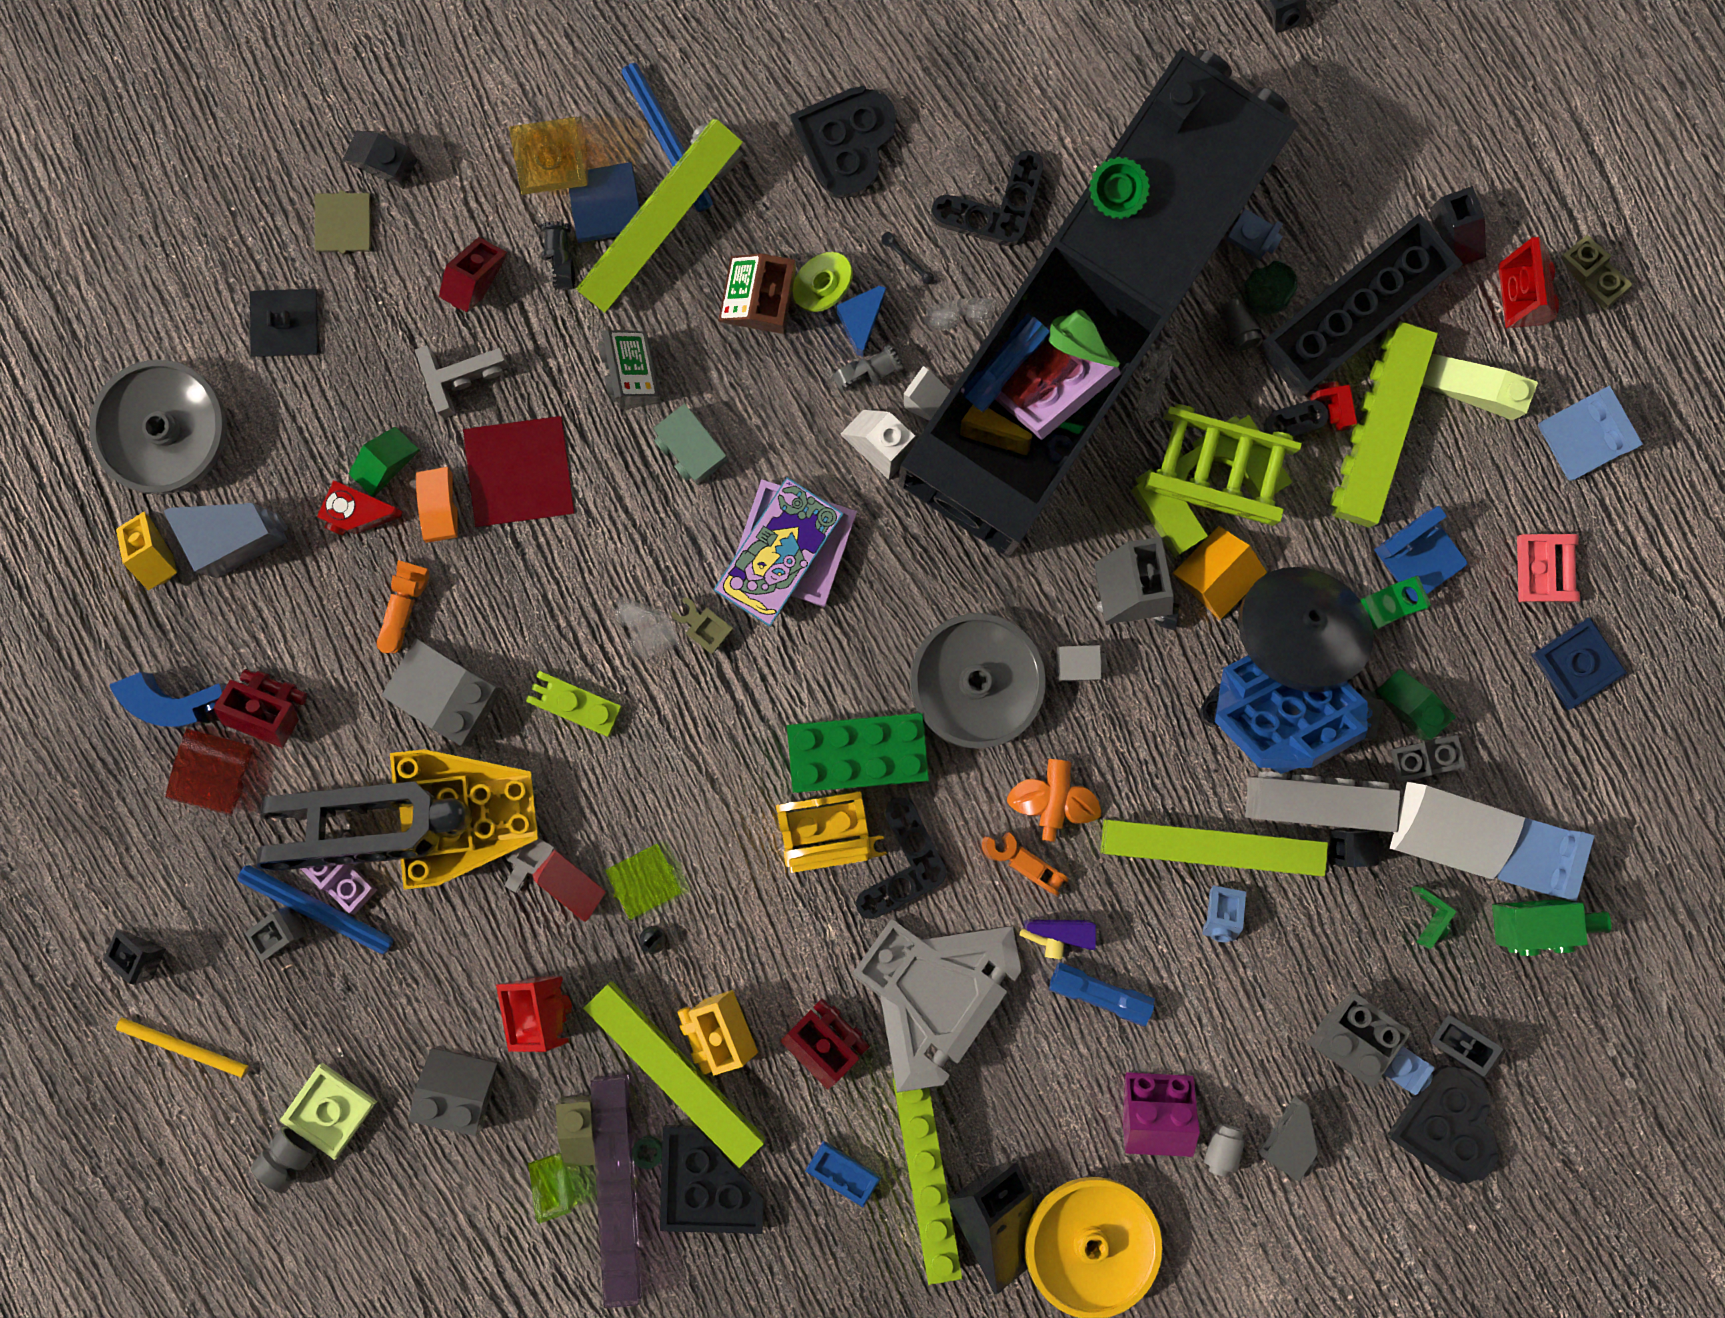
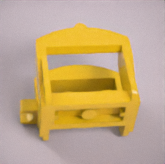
M861 791L776 805L779 827L784 841L785 865L790 867V873L868 861L874 857L887 854L886 851L877 852L874 849L875 841L884 839V836L868 837ZM854 800V802H851V803H844V804H838V805H832V806H826V807H820V808H814V809H807V810H801V811H795V812H789V813H788V810L801 809V808H807V807L820 806V805H826V804H832V803H838V802H844V801ZM860 836V839L794 849V846Z

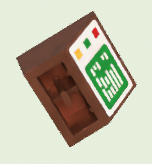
M762 253L731 256L718 321L784 334L796 274L795 260Z

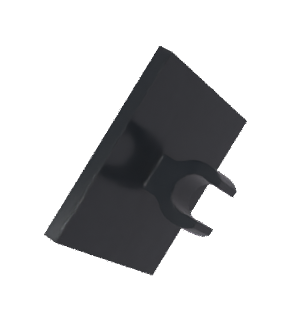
M317 289L249 291L251 357L318 355Z

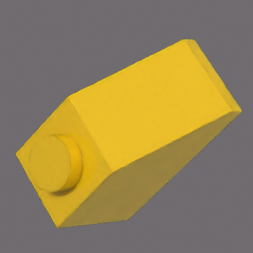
M145 511L116 529L123 564L148 591L157 585L165 584L177 573L173 554Z

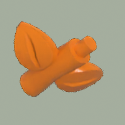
M1048 759L1047 783L1035 778L1025 779L1018 783L1007 797V803L1017 812L1027 816L1041 815L1039 826L1044 827L1042 836L1044 841H1056L1057 829L1063 828L1064 818H1067L1072 823L1081 824L1095 821L1101 817L1099 801L1091 790L1084 786L1070 787L1071 762Z

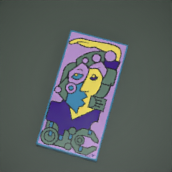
M786 477L713 590L771 627L839 523L843 513Z

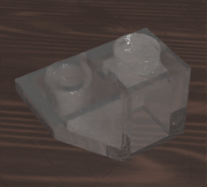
M622 596L615 599L618 607L613 609L621 627L628 626L632 638L628 639V643L636 658L641 656L644 661L648 662L683 646L674 624L666 612Z

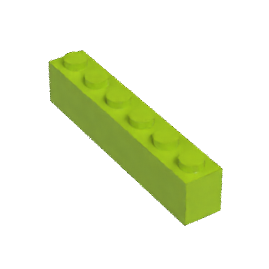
M1401 321L1390 329L1385 330L1380 342V348L1384 349L1381 360H1376L1370 374V379L1374 380L1371 391L1365 393L1361 402L1360 411H1363L1364 414L1361 423L1355 425L1351 434L1350 442L1354 443L1351 455L1347 454L1341 466L1340 473L1344 475L1341 487L1337 486L1331 498L1330 505L1334 506L1332 516L1368 528L1379 523L1438 333Z
M892 1072L928 1285L962 1279L950 1205L948 1203L949 1199L929 1088L897 1093L894 1073Z

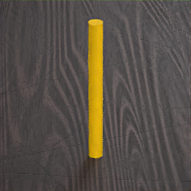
M121 1017L116 1025L117 1031L240 1078H244L249 1066L126 1018Z

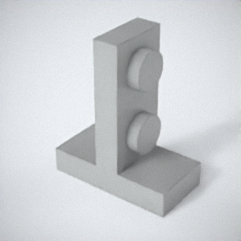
M428 346L415 349L434 407L442 418L456 414L448 389L452 388L453 391L465 389L475 379L484 377V379L496 378L503 374V369L510 367L505 353L500 348L441 369L434 351Z

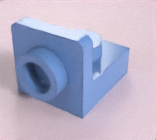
M1244 209L1226 240L1260 260L1267 251L1271 254L1275 251L1283 237L1278 234L1283 224L1277 221L1272 225Z
M1213 885L1209 894L1207 922L1203 927L1202 934L1210 936L1217 942L1235 941L1243 930L1246 892Z
M1402 1046L1384 1072V1075L1408 1092L1417 1095L1419 1091H1424L1430 1085L1433 1078L1431 1073L1435 1067Z

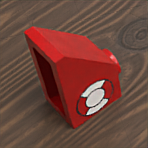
M333 480L317 517L326 521L324 528L343 536L346 530L353 534H359L398 519L403 511Z

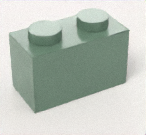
M685 403L653 428L658 436L653 441L665 456L670 452L679 462L674 467L686 482L692 478L696 485H698L728 462L725 453Z

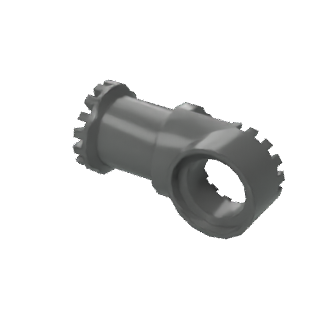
M887 344L883 347L884 350L871 359L850 362L836 371L832 378L840 391L843 393L846 390H850L849 386L854 388L855 384L857 386L865 378H868L873 386L876 387L882 378L895 370L898 372L903 370L900 360H897L899 359L898 356L894 358L896 353L892 347Z

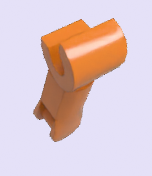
M398 560L396 576L392 575L391 590L397 592V595L391 594L383 620L384 624L377 639V647L382 653L393 654L401 649L405 628H407L415 601L410 599V596L419 597L424 591L429 579V570L427 568Z
M1006 832L1002 837L1004 848L1000 852L996 850L995 841L992 838H983L982 850L986 857L994 861L1010 860L1008 863L1010 867L1052 895L1058 897L1060 895L1058 890L1063 882L1069 881L1067 876L1022 846L1017 849L1015 837L1010 832ZM1045 870L1053 874L1047 884L1040 880Z

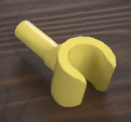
M1022 928L1020 936L1039 945L1046 946L1045 957L1063 958L1065 948L1063 942L1033 934Z

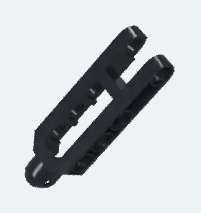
M415 781L267 796L261 800L260 817L268 820L269 817L295 818L297 820L307 819L305 842L258 847L256 866L264 870L280 871L426 857L435 848L440 838L458 836L467 829L471 818L470 809L458 799H436L429 791L421 788ZM413 806V823L406 832L325 840L326 818L336 817V813L357 811L360 814H367L368 810L389 808L392 811H398L399 807Z

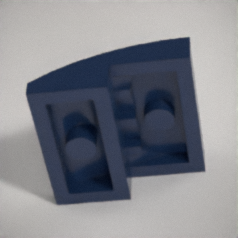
M632 162L566 173L578 243L618 236L640 209Z

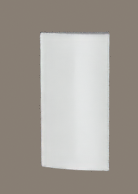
M1407 782L1398 815L1397 832L1393 834L1390 849L1488 879H1494L1513 852L1525 817L1427 785Z

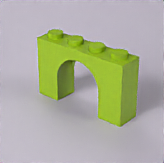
M1236 415L1226 421L1259 431L1250 415L1241 420ZM1205 435L1192 443L1194 450L1186 455H1183L1180 451L1174 472L1177 474L1176 479L1186 481L1190 470L1198 465ZM1220 435L1213 462L1223 463L1232 468L1239 440ZM1252 444L1243 483L1255 500L1256 497L1260 496L1272 449ZM1283 466L1275 493L1293 483ZM1150 469L1135 479L1138 485L1131 492L1175 558L1208 537L1187 502L1143 490L1146 477L1151 472H1154L1153 469Z

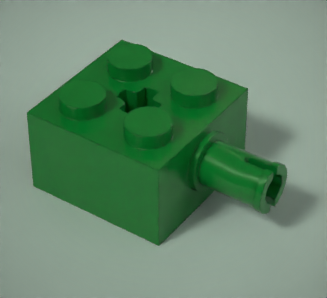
M1547 899L1492 904L1496 945L1507 947L1508 952L1520 953V956L1541 955V949L1554 950V953L1576 952L1575 946L1588 945L1587 934L1610 933L1611 918L1607 911L1584 913V903L1564 899Z

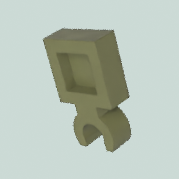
M684 597L682 601L690 608L688 615L680 616L675 611L671 615L679 623H689L691 627L686 634L713 655L733 631V628L707 607L700 615L697 612L695 603L691 599Z

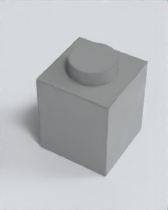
M1100 645L1062 646L1056 648L1057 682L1101 680V673H1106V654L1100 653Z

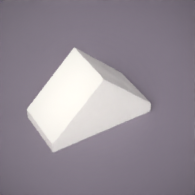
M923 366L904 392V407L911 413L931 420L950 390L930 370Z

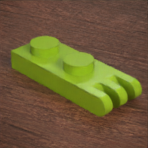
M541 671L538 672L536 677L548 682L547 687L545 688L533 683L531 689L543 694V696L539 700L535 696L528 695L526 702L610 737L623 706Z

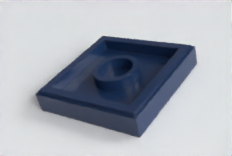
M1590 617L1584 618L1531 653L1568 710L1575 708L1627 674Z

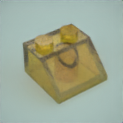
M582 116L509 126L521 195L588 185L587 144Z

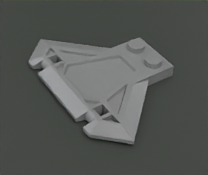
M891 919L853 971L852 977L881 998L897 1093L944 1085L950 1075L942 1067L948 1059L956 1064L959 1063L1007 993L1000 986L1002 980L1007 976L1015 981L1022 971L1013 926L920 940ZM987 963L994 967L989 977L981 972ZM929 1046L937 1050L931 1060L924 1056Z

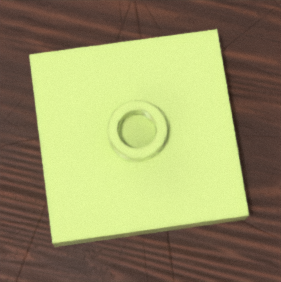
M322 1062L284 1113L280 1122L336 1160L378 1101Z

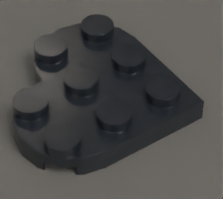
M866 86L850 88L789 115L792 126L816 179L822 188L828 191L833 198L840 199L843 197L859 196L870 189L877 181L879 170L878 151L887 146L894 138L896 126L894 105L886 94L866 89Z
M1442 1065L1431 1073L1433 1078L1430 1085L1424 1091H1419L1417 1095L1412 1097L1386 1136L1450 1181L1457 1184L1471 1183L1476 1180L1482 1181L1494 1170L1499 1158V1154L1496 1153L1497 1143L1494 1138L1495 1134L1485 1123L1490 1110L1488 1094L1485 1090L1486 1086L1476 1074L1466 1069Z

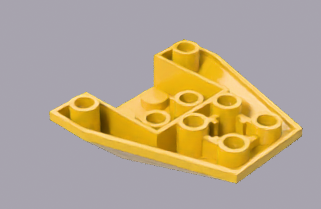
M426 749L390 753L393 784L415 781L421 788L429 791L436 799L454 798L462 801L469 807L471 813L470 823L462 834L440 838L435 848L426 857L400 859L404 890L439 886L538 840L531 771ZM413 806L399 807L402 832H406L412 826Z

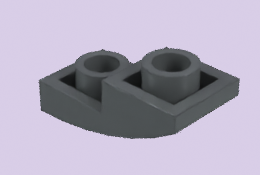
M1458 734L1390 749L1398 782L1466 768Z

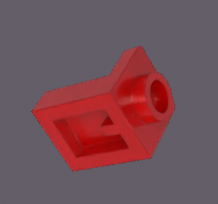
M1337 381L1319 385V390L1315 391L1310 398L1317 401H1331V404H1328L1330 423H1335L1336 432L1350 430L1357 424L1350 385L1339 386Z

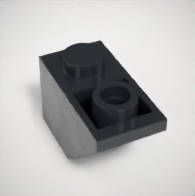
M1473 186L1441 197L1430 208L1442 240L1463 263L1462 266L1484 259L1486 257L1485 216Z

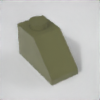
M596 1095L562 1097L556 1103L558 1143L564 1166L599 1165Z

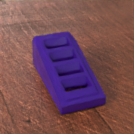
M1026 919L1024 921V928L1033 934L1088 950H1095L1096 924L1091 920Z

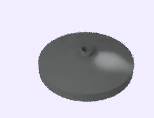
M160 359L138 362L115 374L99 392L94 402L89 422L91 446L97 461L105 472L118 483L132 490L151 495L176 493L193 486L204 478L218 461L227 434V418L223 402L212 384L201 374L181 363Z
M964 614L951 618L937 626L920 644L910 669L909 679L912 701L917 713H923L924 724L941 739L963 748H991L1017 737L1036 717L1045 693L1044 665L1033 641L1022 629L1012 622L991 614ZM973 676L979 678L981 682L978 689L969 685V680Z

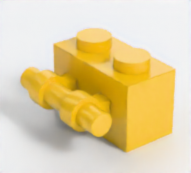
M733 990L706 998L692 1009L688 1006L677 1011L681 1020L679 1025L683 1035H687L693 1050L691 1052L692 1059L695 1064L698 1063L703 1075L712 1072L714 1076L743 1067L758 1053Z

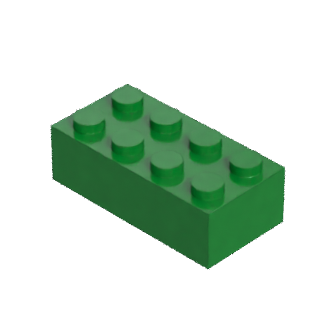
M923 713L787 725L792 793L929 781Z

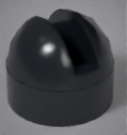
M659 926L647 927L640 934V946L647 953L654 954L660 952L667 943L666 932ZM657 932L661 937L648 948L645 942Z

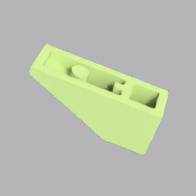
M1432 354L1422 387L1510 420H1515L1527 413L1538 382L1507 370Z

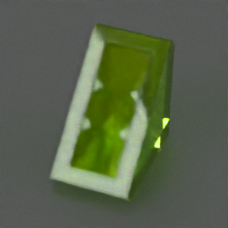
M561 1152L528 1163L536 1222L539 1224L571 1213L578 1201L567 1167L564 1166Z

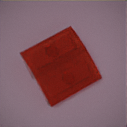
M1046 339L1033 355L1028 356L1004 384L1001 391L1021 409H1025L1053 391L1073 372L1078 364Z
M186 728L172 767L165 797L169 800L232 816L244 787L242 778L254 751L252 746Z

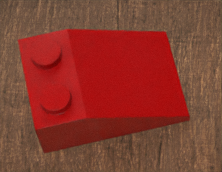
M1532 237L1498 264L1506 329L1546 325L1557 318L1556 314L1559 311V299L1554 294L1552 282L1555 278L1554 263L1550 262L1549 251L1540 237Z

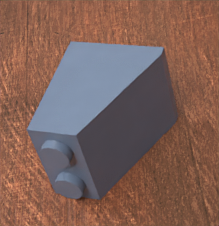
M254 503L176 507L164 510L194 572L214 578H219L288 542L284 534L287 531V527L282 517L278 513L274 514L268 508L265 509Z

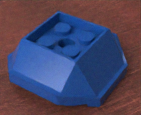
M1248 655L1223 668L1215 723L1259 768H1271L1283 774L1297 768H1312L1365 739L1368 730L1367 701L1348 683L1338 689L1326 692L1295 690L1270 678L1257 667Z

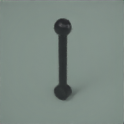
M886 232L882 235V244L896 251L921 276L924 284L929 285L933 283V273L926 272L894 241L892 233Z

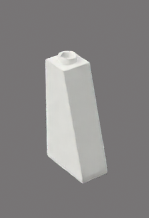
M863 410L841 433V436L888 480L900 469L915 440V435L894 415L885 411Z

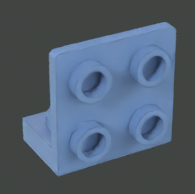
M1610 385L1538 423L1541 433L1569 481L1575 480L1604 463L1643 445Z
M1525 818L1518 841L1506 864L1499 872L1498 880L1557 898L1577 902L1595 835L1580 831H1569Z

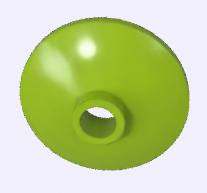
M837 252L822 253L810 259L799 270L794 280L793 297L796 303L806 311L818 312L826 310L839 302L848 291L853 278V269L849 260Z

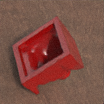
M562 976L534 977L496 984L508 1052H547L569 1043L568 1038H558L563 1032L562 1023L567 1021L566 1015L570 1014L572 1010L569 997L565 994L562 995L561 989H559L563 981Z

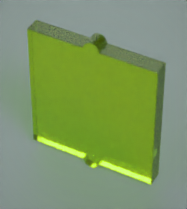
M658 843L605 869L615 890L614 897L619 898L629 920L683 893L672 872L674 867L668 864Z

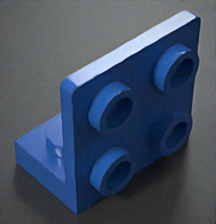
M1439 505L1424 512L1374 549L1397 582L1418 575L1426 594L1467 565L1466 559L1438 523L1447 517ZM1406 587L1405 593L1411 601H1418L1415 590L1411 587Z

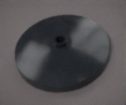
M1287 567L1269 572L1257 580L1250 588L1239 610L1238 628L1246 652L1257 667L1266 675L1289 688L1304 692H1326L1338 689L1352 681L1370 658L1374 635L1367 610L1350 588L1324 572L1304 567Z

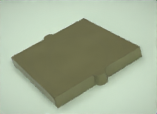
M340 190L339 193L315 194L316 252H340L342 255H346L347 252H371L370 193H346L344 190Z

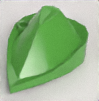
M1076 310L1070 316H1059L1053 320L1050 327L1049 341L1058 350L1092 362L1113 367L1119 366L1120 362L1105 346L1094 323L1083 310Z

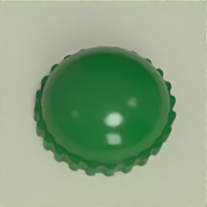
M1120 157L1115 159L1109 158L1107 162L1103 161L1101 166L1096 167V172L1092 173V179L1089 181L1091 184L1089 192H1091L1090 199L1093 200V205L1097 206L1099 212H1103L1105 216L1109 215L1111 218L1118 217V219H1123V217L1129 218L1131 214L1135 215L1138 210L1143 208L1142 205L1147 202L1146 197L1149 196L1148 189L1150 185L1148 184L1149 178L1145 175L1146 171L1141 169L1140 164H1136L1134 160H1128L1127 157L1123 159Z

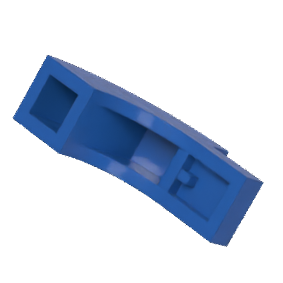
M139 672L109 684L116 699L132 715L145 722L168 727H193L208 723L204 709L206 713L215 711L213 707L227 685L218 683L187 697L176 699L161 690L153 673Z

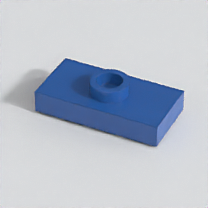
M824 1140L805 1169V1172L861 1207L865 1206L881 1179V1175Z

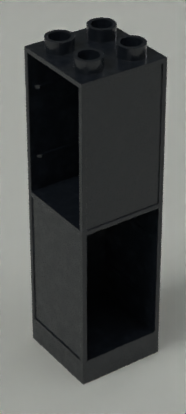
M1182 47L1179 49L1105 159L1107 162L1109 158L1115 159L1120 157L1123 159L1127 157L1128 160H1134L1136 164H1140L1141 169L1146 171L1145 175L1149 178L1148 184L1150 188L1148 189L1149 196L1146 197L1147 202L1142 205L1143 208L1138 210L1135 215L1131 214L1129 218L1123 217V219H1118V217L1111 218L1109 215L1105 216L1103 212L1098 211L1097 206H1094L1093 200L1090 199L1091 192H1089L1091 184L1089 183L901 464L898 480L899 487L1007 558L1017 548L1298 126L1297 122L1287 116L1290 112V107L1280 95L1263 87L1256 88L1253 93L1249 92L1229 79L1232 75L1231 67L1223 58L1211 51L1200 49L1194 56ZM1179 70L1202 88L1206 94L1197 110L1180 131L1175 133L1151 114L1150 109L1157 95ZM1076 310H1083L1090 317L1105 346L1120 362L1118 368L1121 374L1110 382V391L1079 435L1057 427L1041 440L996 400L988 407L989 409L1032 433L1030 451L1027 455L981 443L960 435L961 421L973 405L963 396L964 388L977 372L985 368L1009 340L1011 332L1027 313L1035 317L1045 327L1049 326L1057 317L1070 316Z

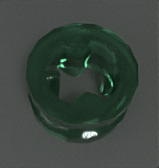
M648 1135L638 1139L632 1149V1159L635 1165L642 1169H652L659 1164L662 1159V1143L658 1138ZM647 1144L649 1148L657 1150V1153H654L652 1156L653 1160L649 1161L646 1156L641 1157L639 1155V1152L643 1150L641 1145Z

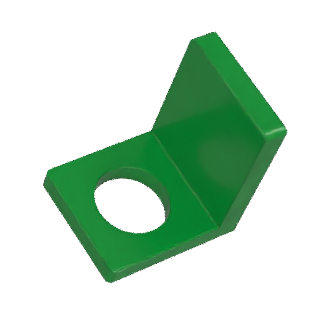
M1418 575L1389 585L1360 600L1369 614L1373 630L1381 628L1405 615L1431 606ZM1406 587L1413 588L1417 593L1418 601L1416 604L1408 601L1405 595Z
M1413 886L1411 891L1438 909L1416 941L1422 947L1432 949L1437 940H1442L1450 931L1451 923L1449 922L1457 911L1424 888Z

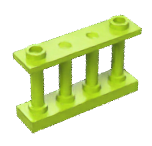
M1175 404V407L1169 406L1164 412L1162 419L1174 423L1162 467L1156 473L1151 472L1146 477L1143 490L1271 526L1281 522L1284 509L1275 506L1276 502L1273 501L1285 453L1295 454L1300 450L1302 443L1292 441L1293 436L1287 433L1273 432V435L1199 415L1194 413L1195 409L1182 404ZM1187 426L1207 431L1194 478H1191L1189 482L1176 479L1177 474L1174 473ZM1220 435L1239 440L1227 488H1223L1222 491L1209 488L1210 483L1207 482ZM1252 444L1272 449L1260 496L1256 497L1255 500L1242 497L1243 493L1240 491Z

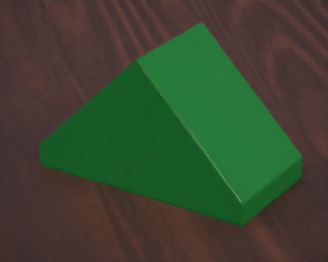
M393 427L363 444L348 474L374 498L420 450L397 427Z

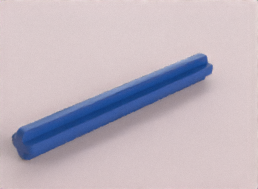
M631 63L622 69L623 77L674 167L685 153V150L638 64ZM705 189L693 204L698 212H702L710 208L713 202Z
M250 865L244 866L238 875V882L380 954L387 953L393 944L394 939L391 936Z

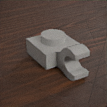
M538 838V840L512 851L508 861L516 866L504 886L515 893L519 892L528 874H533L550 856L555 847Z

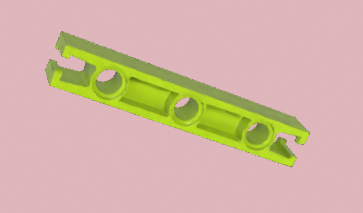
M712 119L576 287L578 292L605 313L743 141L718 119Z
M1103 819L1100 853L1325 877L1328 842Z
M610 981L583 1008L738 1168L764 1144L765 1136L702 1074L613 981Z

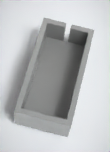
M1259 771L1258 778L1248 777L1245 818L1397 832L1400 791L1389 790V783L1359 781V787H1355V780L1326 778V782L1323 784L1321 783V776L1292 775V780H1286L1287 773L1280 774L1267 771Z

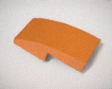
M448 467L416 472L417 504L423 540L425 543L457 538L458 508L453 503V473Z

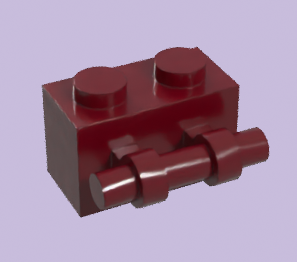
M244 669L241 673L240 681L248 684V686L230 679L213 708L223 725L283 748L299 721L291 702L303 705L307 700L308 694L297 689V685L287 681L281 683L273 680L269 674L260 670L255 673ZM264 691H267V692H269V693H272V694H274V695H276V696L274 697V696H272V695H269V694H267V693H264Z
M821 998L813 1008L822 1018L820 1019L810 1010L780 1042L829 1090L860 1059L850 1047L852 1046L862 1055L870 1045L861 1037L863 1033L857 1027L853 1029L839 1015L841 1011L835 1005L831 1007ZM831 1025L844 1039L841 1040L828 1026Z

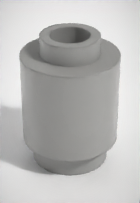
M1217 1123L1216 1129L1211 1131L1204 1163L1210 1166L1209 1171L1211 1173L1229 1177L1230 1172H1238L1245 1139L1242 1138L1244 1130L1232 1125Z

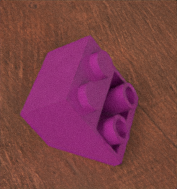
M1126 1072L1123 1109L1125 1153L1194 1157L1200 1131L1193 1076Z

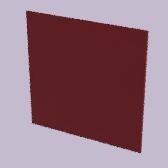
M562 416L463 429L475 527L574 514Z

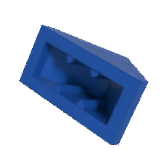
M877 286L837 305L838 317L858 356H864L885 298V287Z

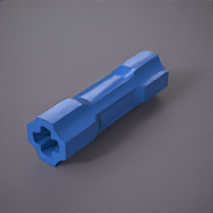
M1027 313L1011 332L1009 340L985 368L977 372L964 388L963 396L984 413L1001 393L1004 384L1028 356L1033 355L1050 336V331L1035 317Z
M1061 962L1057 964L1049 986V991L1072 1000L1079 999L1115 1013L1119 1018L1142 1027L1147 1025L1154 1008L1155 998L1131 989L1124 990L1088 976L1082 970Z

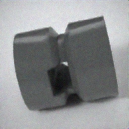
M282 1126L270 1141V1150L264 1149L250 1166L251 1172L262 1184L278 1193H286L299 1176L297 1170H304L317 1154L316 1147L289 1127Z

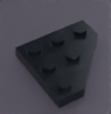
M664 1125L660 1231L762 1234L764 1196L698 1126Z

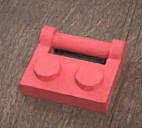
M1521 534L1517 536L1519 602H1580V591L1576 590L1575 546L1579 545L1578 534ZM1555 546H1561L1562 591H1556Z

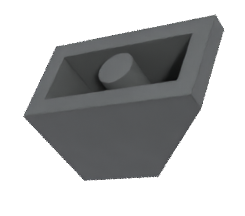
M1294 1096L1258 1153L1298 1182H1300L1303 1176L1307 1177L1313 1171L1318 1151L1309 1106Z

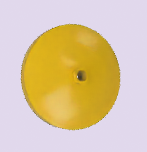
M1103 1177L1075 1179L1050 1192L1034 1211L1025 1236V1259L1034 1284L1054 1307L1078 1318H1108L1134 1306L1152 1286L1162 1258L1161 1232L1150 1207L1126 1185ZM1093 1240L1092 1246L1087 1247V1243Z

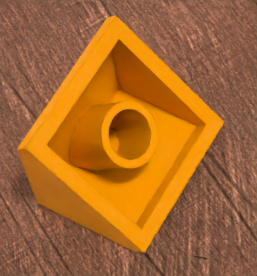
M1218 526L1172 575L1221 620L1267 571L1249 544Z

